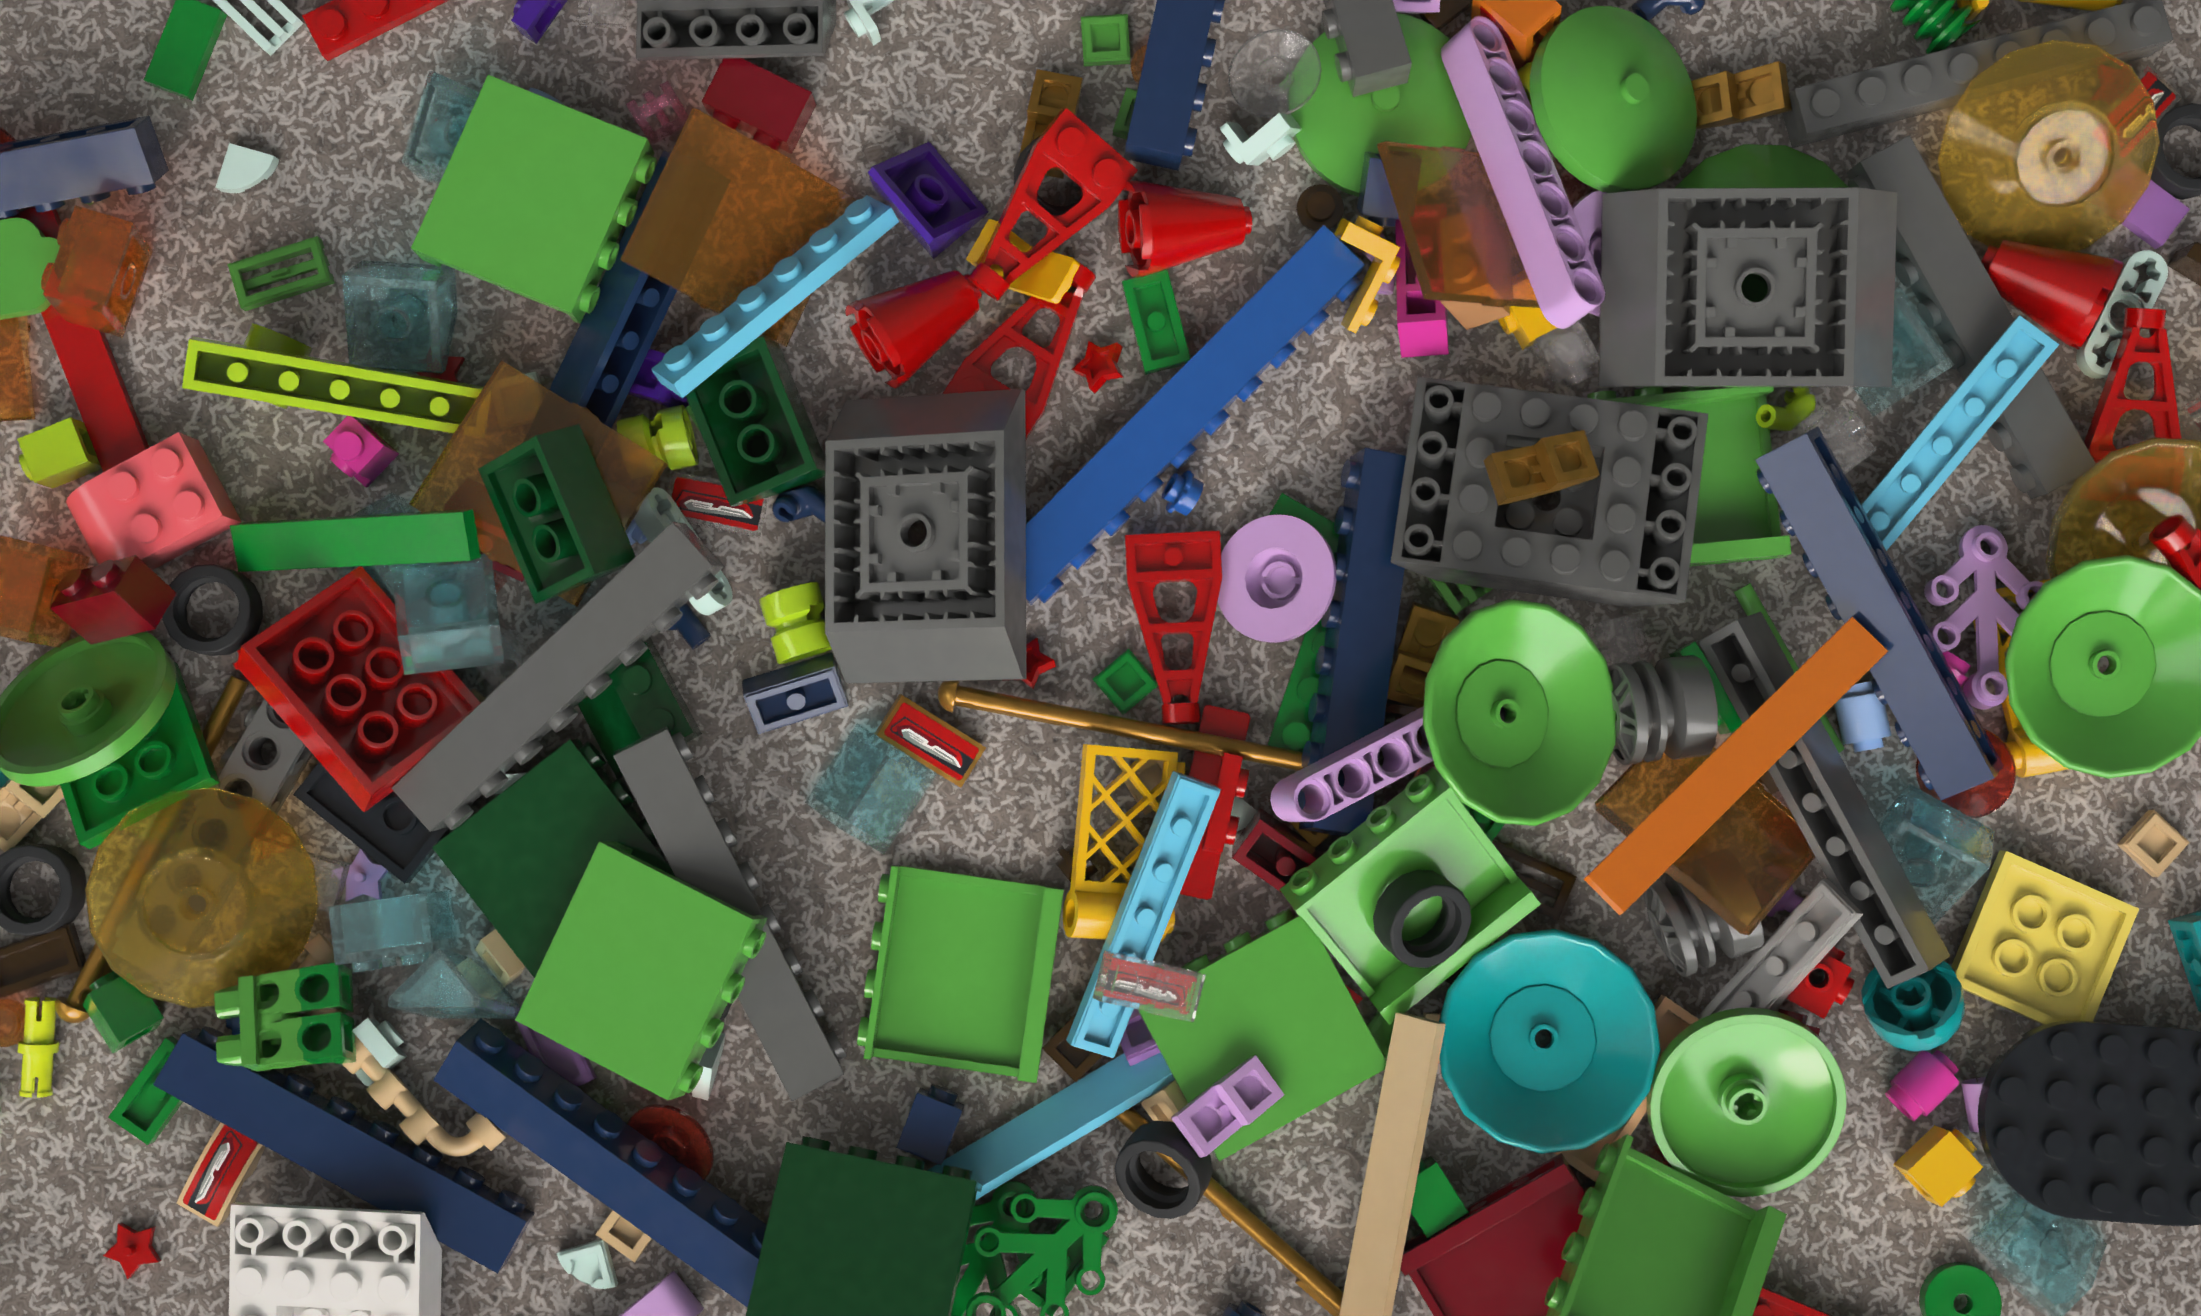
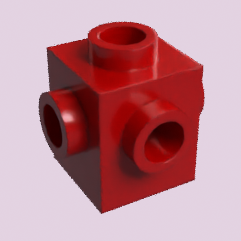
M1833 947L1812 969H1823V979L1820 982L1811 983L1809 981V973L1786 999L1825 1019L1834 1002L1840 1005L1843 1004L1855 982L1853 978L1848 976L1852 967L1842 962L1846 953Z

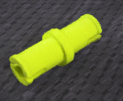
M40 997L24 999L23 1040L18 1042L17 1050L18 1053L22 1054L19 1096L32 1098V1093L35 1092V1077L38 1078L37 1098L53 1095L54 1053L59 1052V1041L54 1040L55 1002L57 998L45 997V1000L42 1001V1017L39 1016Z

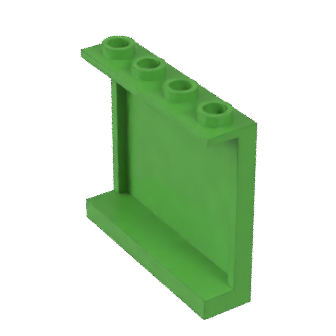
M487 75L411 249L425 262L441 267L442 264L566 313L574 322L581 324L585 312L590 314L596 307L600 296V287L597 285L604 269L610 270L616 261L619 252V244L616 241L622 227H629L635 217L638 207V201L635 200L638 190L642 183L647 184L653 176L657 162L656 157H654L655 152L645 137Z
M1644 387L1634 390V396L1616 398V391H1599L1587 394V398L1709 413L1690 567L1780 559L1792 554L1790 535L1781 536L1777 499L1773 493L1768 494L1760 484L1757 477L1759 466L1755 459L1772 451L1770 429L1758 425L1756 413L1762 405L1767 404L1766 396L1774 391V387H1728L1721 389L1681 387V392L1665 394L1663 393V387Z
M1433 767L1426 773L1413 778L1401 793L1386 805L1374 809L1368 815L1366 821L1347 836L1334 841L1326 853L1308 867H1304L1294 873L1289 882L1279 889L1296 913L1304 919L1389 1025L1394 1022L1396 1012L1405 1013L1467 964L1474 955L1483 951L1541 905L1532 891L1512 870L1444 778ZM1415 870H1433L1445 877L1463 892L1471 909V924L1462 945L1444 962L1428 968L1410 967L1399 961L1382 945L1374 931V911L1377 901L1386 887L1399 876ZM1434 896L1425 899L1410 911L1402 928V940L1411 941L1422 937L1433 928L1440 917L1443 906L1442 897Z
M599 841L515 1021L666 1100L684 1096L685 1093H691L699 1082L703 1072V1067L699 1063L706 1048H712L723 1031L724 1022L720 1018L727 1004H732L737 999L744 986L745 977L741 974L748 959L755 958L764 944L766 932L762 931L768 918L763 915L752 916L631 855L633 849L617 841Z
M892 865L890 874L882 873L878 902L886 903L883 922L875 921L871 941V950L879 951L876 970L868 969L864 990V998H871L872 1003L869 1018L861 1017L857 1038V1046H865L863 1059L871 1060L873 1057L1013 1076L1018 1077L1017 1081L1037 1083L1064 888Z
M1290 908L1267 919L1265 924L1268 929L1251 938L1249 932L1246 931L1225 942L1223 947L1226 952L1209 961L1207 955L1204 954L1181 967L1184 974L1194 977L1186 1013H1179L1173 1008L1160 1005L1155 1007L1137 1002L1135 1004L1136 1010L1139 1011L1187 1103H1190L1211 1085L1254 1055L1258 1057L1285 1094L1251 1124L1239 1128L1212 1151L1219 1161L1385 1070L1386 1060L1322 941L1298 914L1293 915Z
M1628 1134L1611 1144L1606 1143L1595 1163V1170L1599 1171L1594 1188L1590 1187L1586 1191L1579 1205L1578 1213L1583 1216L1577 1232L1571 1233L1564 1245L1561 1258L1566 1263L1561 1277H1556L1552 1281L1546 1293L1544 1304L1549 1306L1546 1316H1753L1787 1214L1771 1206H1766L1756 1211L1631 1148L1634 1137Z

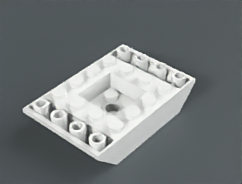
M240 1202L231 1204L229 1316H441L442 1248L424 1212Z

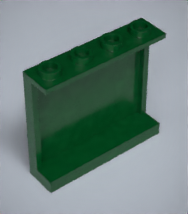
M579 739L568 740L432 847L534 978L599 841H617L633 849L631 855L675 876L645 818L642 820L631 806L636 801L633 794L620 779L617 778L614 782L611 781L601 768L606 764L605 759L589 741L582 744Z
M802 1136L801 1145L786 1142L746 1316H951L977 1191H982L983 1186L978 1181L971 1180L972 1171L944 1165L942 1174L923 1170L925 1161L898 1155L896 1156L895 1164L877 1161V1151L849 1146L848 1154L829 1151L831 1142Z

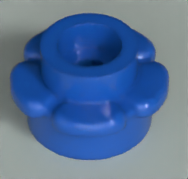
M1187 470L1182 475L1175 473L1168 480L1162 493V498L1169 501L1166 505L1167 512L1172 513L1175 510L1186 516L1198 502L1204 484L1194 478V474L1191 471Z

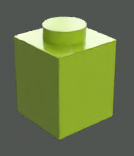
M72 417L17 439L23 453L19 455L21 468L25 475L34 483L56 488L102 469L84 422Z

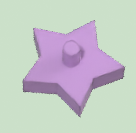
M362 849L359 850L351 865L334 869L346 882L345 902L363 894L382 900L380 881L388 870L381 864L373 863L369 855Z

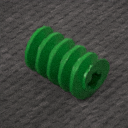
M1894 0L1890 6V10L1893 13L1909 9L1902 21L1904 27L1917 23L1921 24L1914 35L1916 42L1932 37L1933 40L1926 49V54L1947 49L1981 21L1978 20L1966 24L1965 20L1973 8L1967 5L1955 10L1953 5L1957 0Z

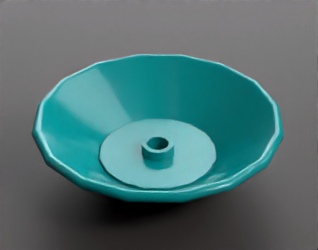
M1558 929L1511 934L1474 955L1448 988L1439 1022L1446 1024L1439 1058L1441 1074L1463 1114L1498 1142L1540 1154L1585 1149L1622 1128L1650 1092L1661 1050L1655 1006L1633 968L1599 941ZM1542 1029H1547L1551 1034V1041L1545 1047H1539L1535 1042L1536 1033Z

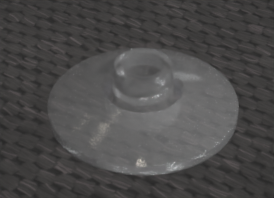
M1286 29L1264 31L1248 39L1235 53L1228 71L1229 88L1238 105L1250 114L1264 118H1273L1278 113L1288 115L1303 107L1316 92L1321 79V61L1314 45L1303 35ZM1285 77L1281 83L1270 85L1273 78Z

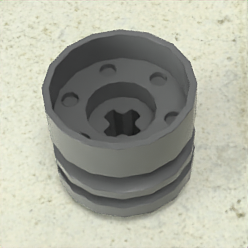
M1695 655L1663 658L1656 662L1655 667L1645 660L1637 661L1631 665L1627 662L1614 663L1608 667L1613 683V691L1611 692L1613 710L1617 714V721H1615L1616 744L1613 749V754L1617 761L1623 765H1631L1642 762V760L1647 763L1658 761L1662 758L1663 753L1672 760L1700 757L1711 753L1718 730V708L1714 686L1709 671L1702 659Z
M1718 853L1690 865L1691 888L1678 872L1672 871L1666 874L1665 884L1660 879H1657L1643 893L1653 934L1662 951L1667 955L1671 964L1681 976L1687 977L1697 973L1698 962L1705 968L1715 966L1716 952L1714 942H1716L1727 957L1732 959L1763 946V928L1752 895L1739 870L1725 853Z

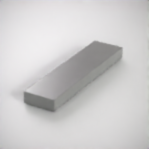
M1822 879L1697 1017L1700 1020L1711 1014L1735 1008L1751 1007L1775 1011L1860 919L1863 913L1831 880Z

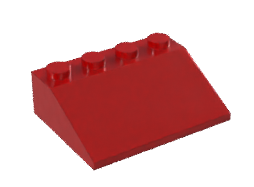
M362 566L357 567L241 645L236 666L363 812H366L393 792L391 788L481 704Z

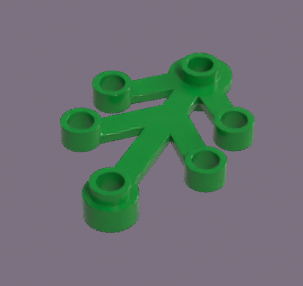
M1011 1181L1004 1183L995 1190L991 1202L974 1206L970 1226L993 1222L992 1226L999 1229L1000 1232L1031 1233L1030 1224L1032 1222L1021 1223L1015 1220L1008 1213L1006 1202L1010 1197L1022 1191L1030 1192L1036 1198L1037 1195L1030 1186L1023 1182ZM1021 1199V1210L1018 1214L1027 1216L1033 1210V1202L1030 1199ZM989 1232L984 1240L979 1241L980 1246L986 1250L993 1249L998 1242V1238L994 1233ZM974 1242L966 1244L961 1266L967 1264L969 1266L957 1285L951 1316H964L969 1300L976 1295L986 1276L990 1293L1008 1277L1002 1253L993 1257H984L977 1252ZM1017 1253L1019 1264L1016 1266L1015 1270L1032 1253ZM1046 1270L1025 1290L1039 1287L1045 1280ZM1014 1301L1006 1307L1012 1312L1013 1316H1022L1020 1308ZM994 1307L990 1312V1316L994 1314Z
M1088 1185L1079 1189L1072 1199L1036 1198L1032 1193L1022 1191L1012 1197L1009 1205L1012 1216L1018 1222L1029 1223L1035 1220L1036 1217L1068 1220L1055 1233L1000 1232L999 1229L992 1225H985L980 1227L974 1235V1246L977 1252L984 1257H993L999 1253L1032 1254L991 1293L980 1292L974 1295L966 1306V1316H976L978 1306L983 1303H989L994 1307V1314L992 1316H1006L1005 1308L1045 1270V1300L1039 1307V1316H1045L1047 1308L1051 1305L1060 1306L1063 1309L1062 1316H1069V1310L1065 1304L1067 1249L1082 1236V1265L1075 1272V1284L1085 1295L1098 1294L1105 1285V1276L1101 1270L1102 1233L1109 1230L1115 1223L1118 1215V1206L1112 1193L1098 1185ZM1025 1198L1030 1199L1034 1205L1032 1212L1027 1216L1017 1214L1016 1204L1018 1201ZM1090 1201H1098L1102 1207L1101 1213L1095 1218H1089L1084 1213V1208ZM989 1232L994 1233L998 1238L996 1246L990 1250L983 1249L979 1243L982 1235ZM1087 1271L1098 1273V1282L1091 1288L1084 1287L1081 1284V1278Z

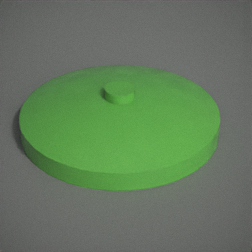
M1593 6L1579 10L1560 21L1550 29L1540 42L1530 73L1532 109L1545 143L1568 172L1594 189L1606 193L1651 189L1669 179L1680 169L1690 153L1695 138L1697 125L1696 100L1685 65L1672 44L1656 27L1628 10L1612 6Z
M1397 13L1412 62L1408 83L1352 97L1348 81L1341 82L1337 74L1335 54L1339 53L1336 40L1335 38L1328 39L1325 32L1304 53L1292 80L1288 110L1289 114L1292 115L1302 128L1293 137L1301 155L1313 171L1323 180L1353 196L1359 197L1365 152L1412 157L1417 162L1414 195L1437 183L1455 166L1472 135L1441 57V48L1450 39L1434 26L1410 15Z
M145 631L93 645L89 644L82 636H78L39 657L25 668L0 695V771L10 780L22 785L35 787L53 786L83 778L123 756L151 731L170 703L176 685V667L169 653L153 635Z
M1751 1007L1720 1011L1696 1021L1680 1032L1668 1044L1657 1061L1650 1092L1647 1095V1115L1652 1134L1662 1154L1675 1170L1726 1196L1754 1197L1774 1193L1792 1186L1812 1173L1825 1160L1841 1133L1846 1114L1847 1096L1843 1075L1837 1061L1824 1042L1809 1027L1777 1011Z

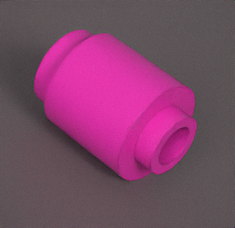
M1936 1050L1933 1054L1928 1051H1920L1890 1081L1892 1087L1885 1095L1910 1120L1915 1121L1921 1114L1927 1117L1959 1085V1081L1954 1076L1959 1069L1939 1050Z

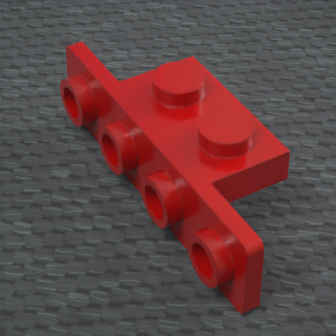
M1206 705L1203 709L1199 732L1246 741L1250 715L1244 712ZM1194 751L1189 776L1216 785L1221 791L1182 886L1181 895L1209 900L1212 897L1224 844L1234 845L1240 817L1231 815L1234 797L1244 798L1250 770L1241 768L1242 756L1224 753L1223 756Z

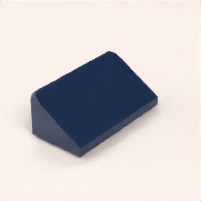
M832 652L742 681L743 696L758 735L849 706Z

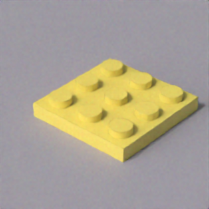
M1999 850L1951 967L1956 973V977L1960 981L1963 990L2042 1025L2067 1020L2093 1022L2139 908L2013 853Z

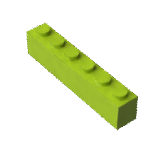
M192 337L188 341L182 388L484 439L492 398V389L489 387L199 337Z

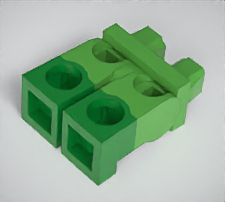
M339 962L267 973L256 977L253 975L238 977V985L221 989L214 993L215 1012L218 1018H240V1034L221 1036L216 1041L218 1063L243 1066L258 1072L301 1065L356 1062L355 1034L352 1031L355 1028L354 1018L346 1015V1013H354L352 969Z

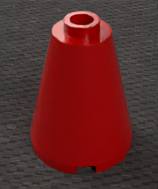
M1127 181L1126 187L1123 190L1129 191L1128 199H1121L1118 202L1121 253H1131L1134 265H1125L1132 277H1144L1242 245L1245 235H1249L1252 231L1250 208L1243 206L1239 197L1143 181Z
M2003 239L1999 248L1990 244L1981 261L2004 300L2069 347L2072 346L2076 349H2080L2087 339L2104 307L2103 304L2109 292L2113 290L2124 266L2123 262L2115 258Z
M952 270L862 298L847 305L845 309L846 316L854 313L857 323L850 326L852 335L874 371L878 373L885 369L892 377L885 382L887 385L896 389L906 383L979 311L978 300L982 298L980 289L968 278L969 274L963 276L959 271Z

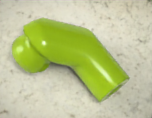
M1792 387L1794 392L1786 391L1784 394V400L1787 405L1784 407L1770 404L1762 405L1756 413V421L1763 428L1785 432L1792 431L1815 410V395L1810 394L1808 387Z

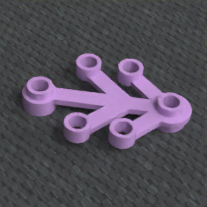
M1978 525L1965 532L1959 544L1960 558L1943 575L1930 580L1924 589L1925 597L1929 603L1934 606H1944L1957 598L1959 594L1958 585L1974 572V592L1945 621L1930 627L1929 630L1943 653L1955 648L1959 644L1960 633L1975 620L1977 672L1968 677L1969 679L1964 683L1963 692L1970 705L1981 710L1997 706L2007 698V679L1999 672L1997 623L2012 636L2016 619L2019 616L1996 592L1995 576L2016 595V603L2022 610L2030 602L2028 591L2032 590L2037 593L2044 584L2039 581L2029 582L2007 559L2008 546L2004 536L1997 529L1988 525ZM1981 541H1985L1988 544L1991 552L1990 555L1982 551ZM1937 583L1942 584L1946 588V598L1941 597L1937 593ZM1938 630H1943L1948 635L1947 645L1938 639ZM1987 679L1994 685L1995 695L1987 691L1985 686Z

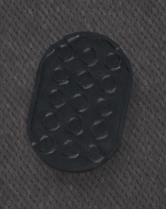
M2067 1020L2045 1024L2021 1035L2023 1038L2015 1043L2004 1055L1997 1057L1982 1085L1978 1104V1128L1982 1147L1994 1171L1998 1172L2004 1182L2014 1191V1194L2039 1209L2065 1218L2164 1226L2201 1225V1032L2175 1027Z

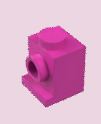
M346 416L323 441L334 452L330 460L351 478L354 476L366 488L399 455L365 421L352 416Z

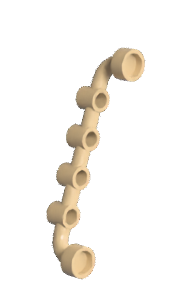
M318 933L304 945L309 955H307L298 968L334 962L342 964L345 962V959L321 933ZM355 1035L356 1062L342 1063V1065L353 1075L359 1069H362L371 1078L373 1083L366 1089L367 1092L384 1110H387L394 1104L406 1118L399 1124V1127L417 1146L424 1140H427L442 1154L459 1157L470 1155L484 1145L492 1151L507 1138L499 1127L478 1112L466 1122V1125L471 1130L468 1134L462 1137L451 1136L432 1113L414 1097L401 1079L389 1068H383Z

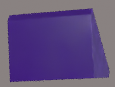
M930 142L876 164L868 171L874 190L893 209L896 216L933 259L989 212Z

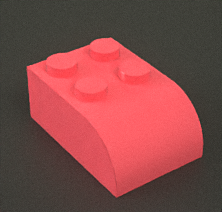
M180 432L88 480L75 489L66 500V504L98 565L107 560L116 561L136 555L151 570H154L230 529V525L242 522L199 440Z

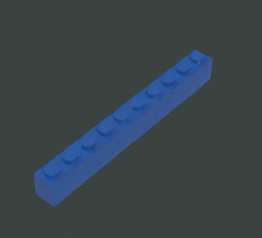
M1325 225L1026 524V601L1030 605L1038 598L1044 604L1051 599L1064 585L1059 577L1071 565L1079 570L1096 553L1097 549L1092 544L1105 531L1110 536H1113L1129 520L1131 516L1126 512L1128 507L1137 498H1140L1144 503L1148 501L1164 484L1159 476L1171 464L1177 470L1183 466L1197 451V448L1192 443L1204 431L1212 436L1229 419L1230 415L1225 410L1237 398L1242 402H1246L1261 387L1264 382L1259 376L1269 365L1272 364L1276 369L1280 368L1297 350L1291 343L1303 331L1309 336L1315 333L1330 316L1325 309L1336 298L1344 303L1363 283L1358 276L1361 274L1365 264Z

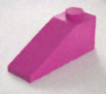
M1442 207L1411 209L1409 220L1396 219V245L1400 247L1396 256L1401 258L1396 271L1397 326L1401 358L1449 354L1447 309L1440 301L1436 224L1443 221Z

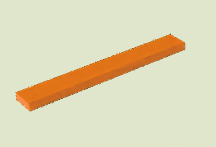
M1852 616L1605 857L1584 880L1619 916L1624 913L1888 650Z

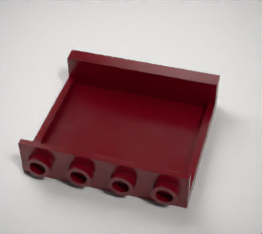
M1560 1153L1466 1207L1468 1213L1431 1237L1427 1238L1421 1232L1407 1240L1404 1246L1400 1269L1404 1276L1409 1274L1434 1316H1546L1549 1306L1544 1304L1545 1296L1552 1281L1556 1277H1561L1566 1263L1561 1258L1562 1251L1571 1233L1577 1232L1583 1216L1578 1213V1209L1586 1192L1564 1155Z

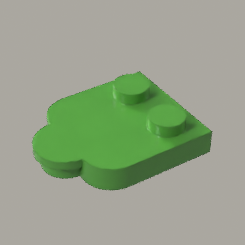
M23 218L0 220V320L33 315L45 311L55 298V284L66 278L72 267V257L68 248L55 238L45 237L44 233L36 225Z

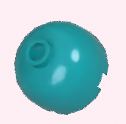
M1945 961L1928 972L1888 989L1876 967H1874L1866 976L1861 990L1865 1015L1881 1039L1900 1049L1914 1052L1926 1051L1946 1043L1960 1028L1965 1014L1962 985L1950 964Z

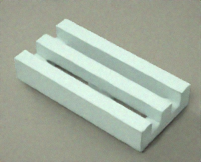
M213 0L270 56L304 24L280 0L267 1L288 21L282 28L253 0H240L275 34L268 41L227 0Z

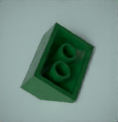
M765 336L755 339L686 395L731 507L775 496L825 476V456L779 343Z
M580 424L535 435L478 468L535 604L605 577L625 567L636 557Z
M651 637L644 642L648 646L647 650L635 662L628 666L621 663L609 675L613 681L601 694L593 699L586 696L578 704L613 773L618 779L624 776L613 757L614 751L666 725L672 735L681 731L686 743L702 735Z

